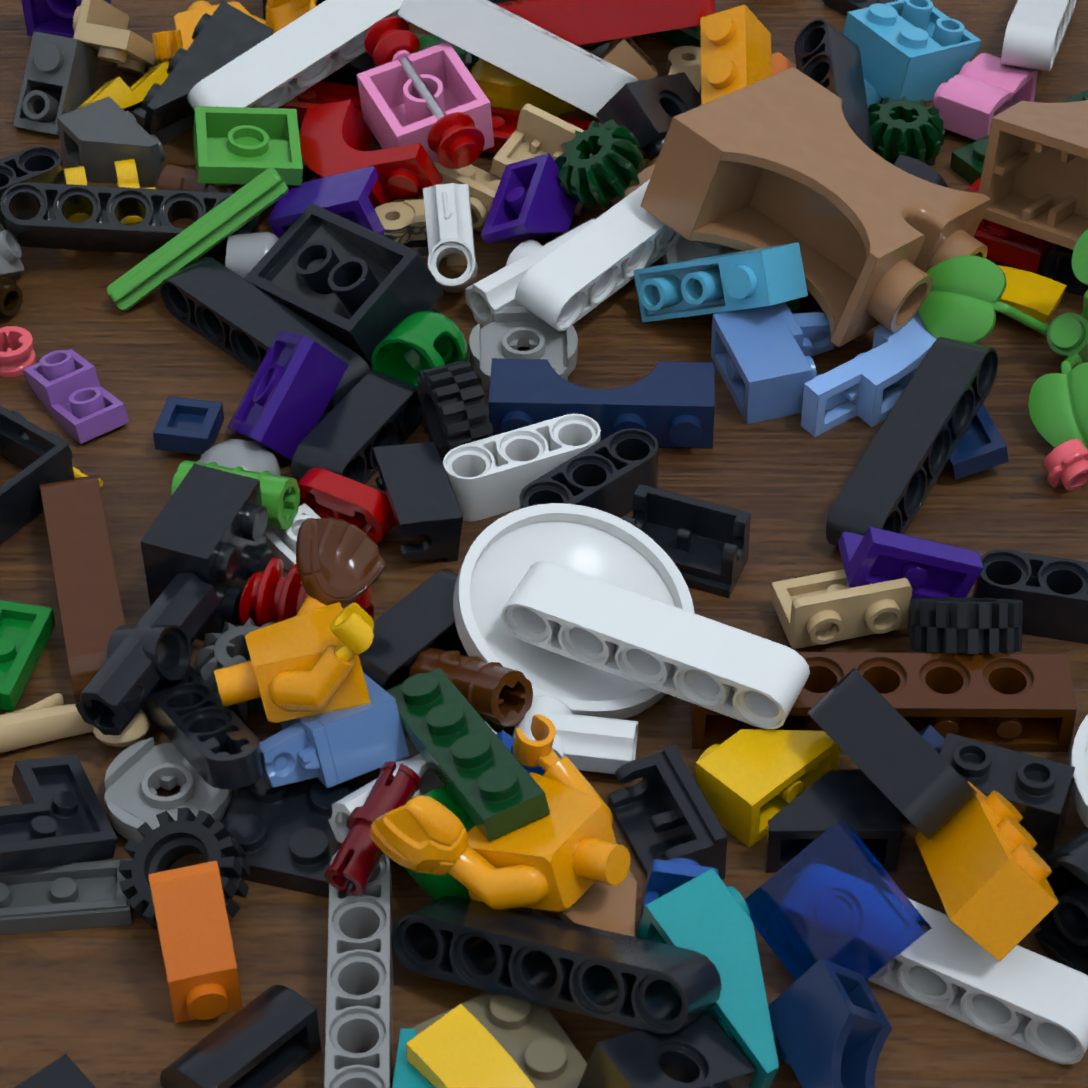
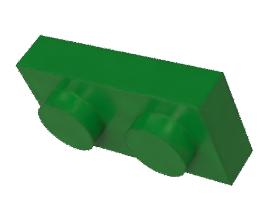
M0 600V710H15L56 626L53 608Z

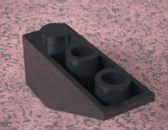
M224 1L221 2L212 16L205 13L192 34L193 43L187 51L180 48L173 56L167 69L169 76L162 86L155 83L146 94L141 107L146 111L144 130L150 135L194 114V109L187 101L190 90L205 77L273 35V29Z

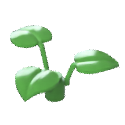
M1088 229L1077 240L1072 255L1073 273L1080 282L1087 286ZM971 255L957 256L930 268L926 273L933 279L932 288L918 312L925 327L934 337H946L976 344L985 339L993 330L996 321L995 311L1003 313L1047 337L1050 348L1064 361L1061 363V373L1045 374L1039 377L1032 385L1028 401L1031 420L1037 431L1054 448L1066 441L1080 439L1088 450V290L1084 294L1083 313L1081 315L1064 313L1057 316L1049 325L1009 304L999 301L1006 288V276L996 264L986 258Z

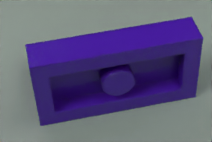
M371 166L303 182L302 186L290 185L288 186L287 194L279 199L267 221L274 234L280 239L306 208L313 203L380 235H384L385 229L368 197L379 175L375 167Z
M869 527L864 536L843 532L838 541L848 587H858L907 578L912 587L911 599L927 597L965 598L983 570L979 552L874 527Z

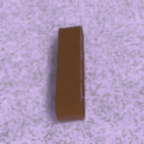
M98 475L40 484L75 701L81 699L80 693L107 661V646L113 631L119 626L125 625Z

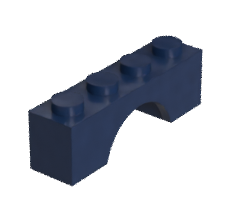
M492 358L488 400L489 422L492 424L493 433L490 436L563 415L583 414L593 418L599 424L601 440L622 429L637 428L651 433L657 439L659 448L713 449L715 413L714 363L658 362L652 372L637 383L617 389H591L575 385L562 378L554 371L548 359Z
M820 958L768 1006L772 1030L776 1036L774 1038L776 1052L793 1069L802 1088H875V1072L878 1058L892 1030V1026L863 974Z

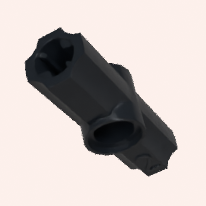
M178 573L136 625H121L113 631L107 646V661L80 693L81 699L75 705L85 723L93 725L103 735H121L162 681L179 680L186 674L192 657L191 644L215 615V609L221 602L213 585L203 582L194 573Z

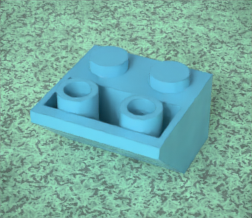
M898 0L885 4L875 3L867 8L850 11L847 13L843 34L859 47L864 79L879 93L881 98L889 97L893 100H901L904 96L909 101L923 99L924 102L933 100L938 87L943 82L947 83L962 69L963 65L980 49L982 41L966 30L963 23L949 18L935 8L930 0Z

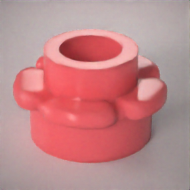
M1072 439L1060 444L1043 460L1042 466L1048 473L1047 481L1052 487L1063 485L1067 491H1072L1088 482V450L1080 439Z

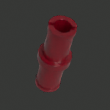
M392 761L385 762L363 806L356 807L351 812L347 820L349 832L332 864L324 873L328 883L337 890L346 893L351 881L354 883L350 890L352 896H361L367 889V883L383 855V852L375 845L370 836L371 824L381 815L405 805L413 798L415 792L421 786L419 775L406 765L401 764L394 777L393 773L397 767L396 763Z

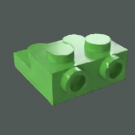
M195 106L193 143L198 183L215 184L218 186L247 184L266 169L273 168L278 172L286 185L302 186L303 164L296 109Z

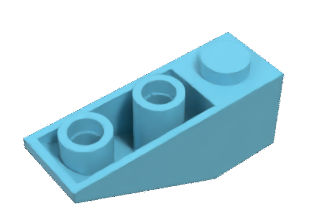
M799 242L633 270L642 323L765 307L808 296Z

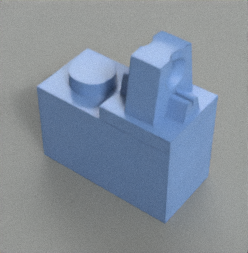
M786 302L765 307L713 314L711 358L746 424L801 414L804 383L817 376L816 366L811 356L833 350L834 344L830 341V326L824 312L792 314Z
M363 673L371 703L282 721V731L260 742L264 779L274 788L317 778L323 785L329 788L378 769L385 762H395L410 756L395 698Z

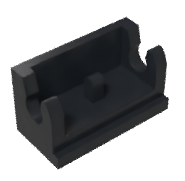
M435 442L373 447L372 462L374 467H377L380 475L375 480L378 488L387 494L397 522L396 530L398 535L407 537L427 535L428 537L420 544L409 543L400 546L403 558L412 561L445 558L446 562L458 561L463 515Z
M639 484L633 498V517L624 516L623 520L643 531L667 553L679 569L689 588L730 598L748 561L751 513Z
M675 744L662 747V752L628 762L618 768L615 774L622 784L630 783L637 778H643L634 786L623 787L609 794L608 807L646 877L653 860L667 861L673 858H686L697 862L701 866L718 869L719 877L722 880L725 879L728 836Z

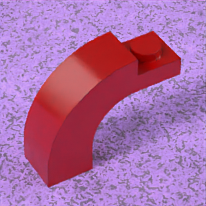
M351 99L307 108L300 130L301 155L316 179L374 166L379 177L368 196L374 209L382 204L391 203L393 200L423 196V188L441 184L443 178L421 143L368 151L373 133Z

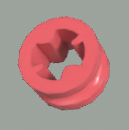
M18 326L0 328V377L12 378L24 375V368L36 364L37 358L33 349V337L25 328Z

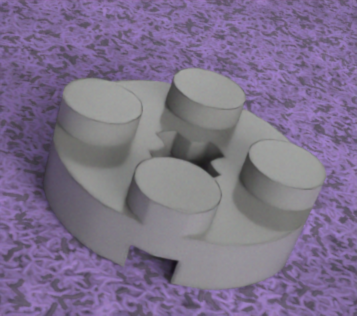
M523 306L501 309L492 313V322L485 325L481 330L480 322L472 329L469 337L470 364L473 371L481 378L482 388L489 392L492 358L548 359L554 371L568 381V376L575 369L578 361L577 333L572 325L564 331H557ZM518 347H529V350L519 351Z
M154 737L138 741L123 750L109 765L104 780L106 789L104 801L111 825L127 840L131 839L138 844L143 841L144 837L137 829L145 822L153 830L158 828L160 824L156 815L167 811L177 821L178 808H189L195 816H197L200 809L209 813L215 821L218 819L221 822L234 795V789H219L207 784L173 743L155 745ZM177 785L181 786L180 792L173 796H158L156 791L160 787L171 790Z

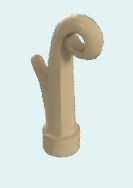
M55 693L33 705L0 715V753L93 732L97 739L107 746L125 747L144 738L150 728V721L140 709L121 735H103L99 729L83 721L75 706L76 704L63 705V695Z

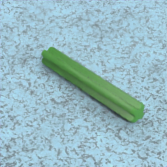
M266 169L107 287L111 300L123 312L131 309L157 290L163 280L191 265L286 195L288 192L286 183L275 169Z

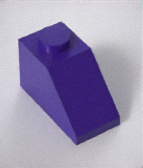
M550 153L506 165L481 233L485 243L521 244L527 240L555 238L568 232L578 201L575 202L572 196H568L560 185L561 180L557 176L560 169Z

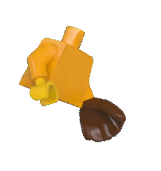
M307 518L302 522L296 542L297 572L301 575V583L308 596L295 617L251 631L245 635L251 660L214 670L223 707L261 697L267 721L277 723L371 703L359 654L366 651L373 642L374 620L357 603L351 602L363 594L378 579L385 569V561L379 555L378 546L356 525L349 524L345 520L336 518Z

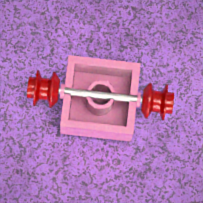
M394 16L381 19L368 30L364 39V47L367 53L373 57L377 67L357 74L363 119L382 149L421 143L432 161L448 169H459L475 162L483 150L494 147L490 101L448 41L419 51V40L411 32L408 23L404 19Z

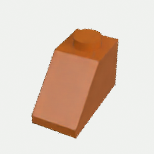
M217 861L148 874L175 1024L195 1019L209 1020L224 1013L241 1010L243 1005L238 971Z

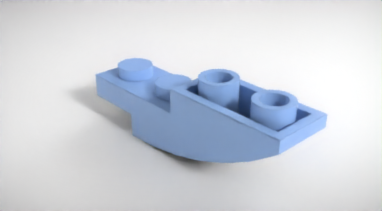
M919 312L906 326L897 332H892L884 325L874 329L872 350L861 353L854 359L824 374L817 375L812 380L804 383L801 426L812 436L817 437L856 416L871 427L888 417L937 339L925 327Z

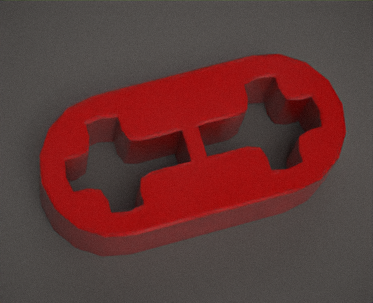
M322 468L310 469L297 483L300 489L299 506L306 503L320 518H336L356 525L375 544H378L397 523L388 497L373 487Z

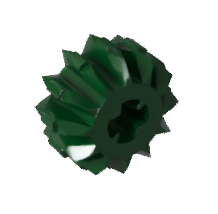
M905 96L901 100L884 97L882 104L875 103L869 105L868 113L873 150L876 154L893 165L899 155L917 159L929 166L935 164L936 157L940 154L941 146L944 145L945 137L944 121L939 118V109L925 107L923 99L909 101Z
M613 120L605 122L602 126L593 121L588 130L583 132L575 130V138L570 142L560 145L563 154L555 160L560 169L557 175L561 180L560 185L568 196H572L575 202L582 203L587 209L594 207L597 203L607 208L613 198L617 196L625 198V190L628 187L640 184L638 174L646 168L642 152L639 149L640 144L634 134L629 132L625 126H618Z

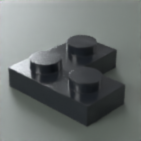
M77 755L15 761L12 783L22 804L0 807V872L114 858L118 838Z

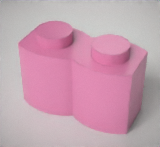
M982 53L971 62H966L959 74L952 77L947 83L943 82L938 87L932 106L939 109V118L944 121V129L979 140L989 135L992 117L1020 101L1034 102L1038 71L1030 68L1001 64V58L988 53Z

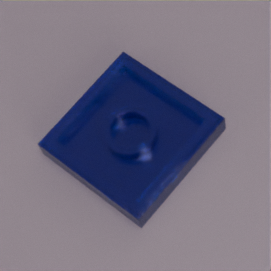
M844 819L832 825L745 899L754 927L796 980L822 958L863 974L867 981L932 929Z

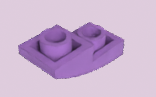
M74 350L50 352L44 355L39 363L23 369L25 379L55 420L78 443L82 444L129 423L125 404L100 386L95 366Z

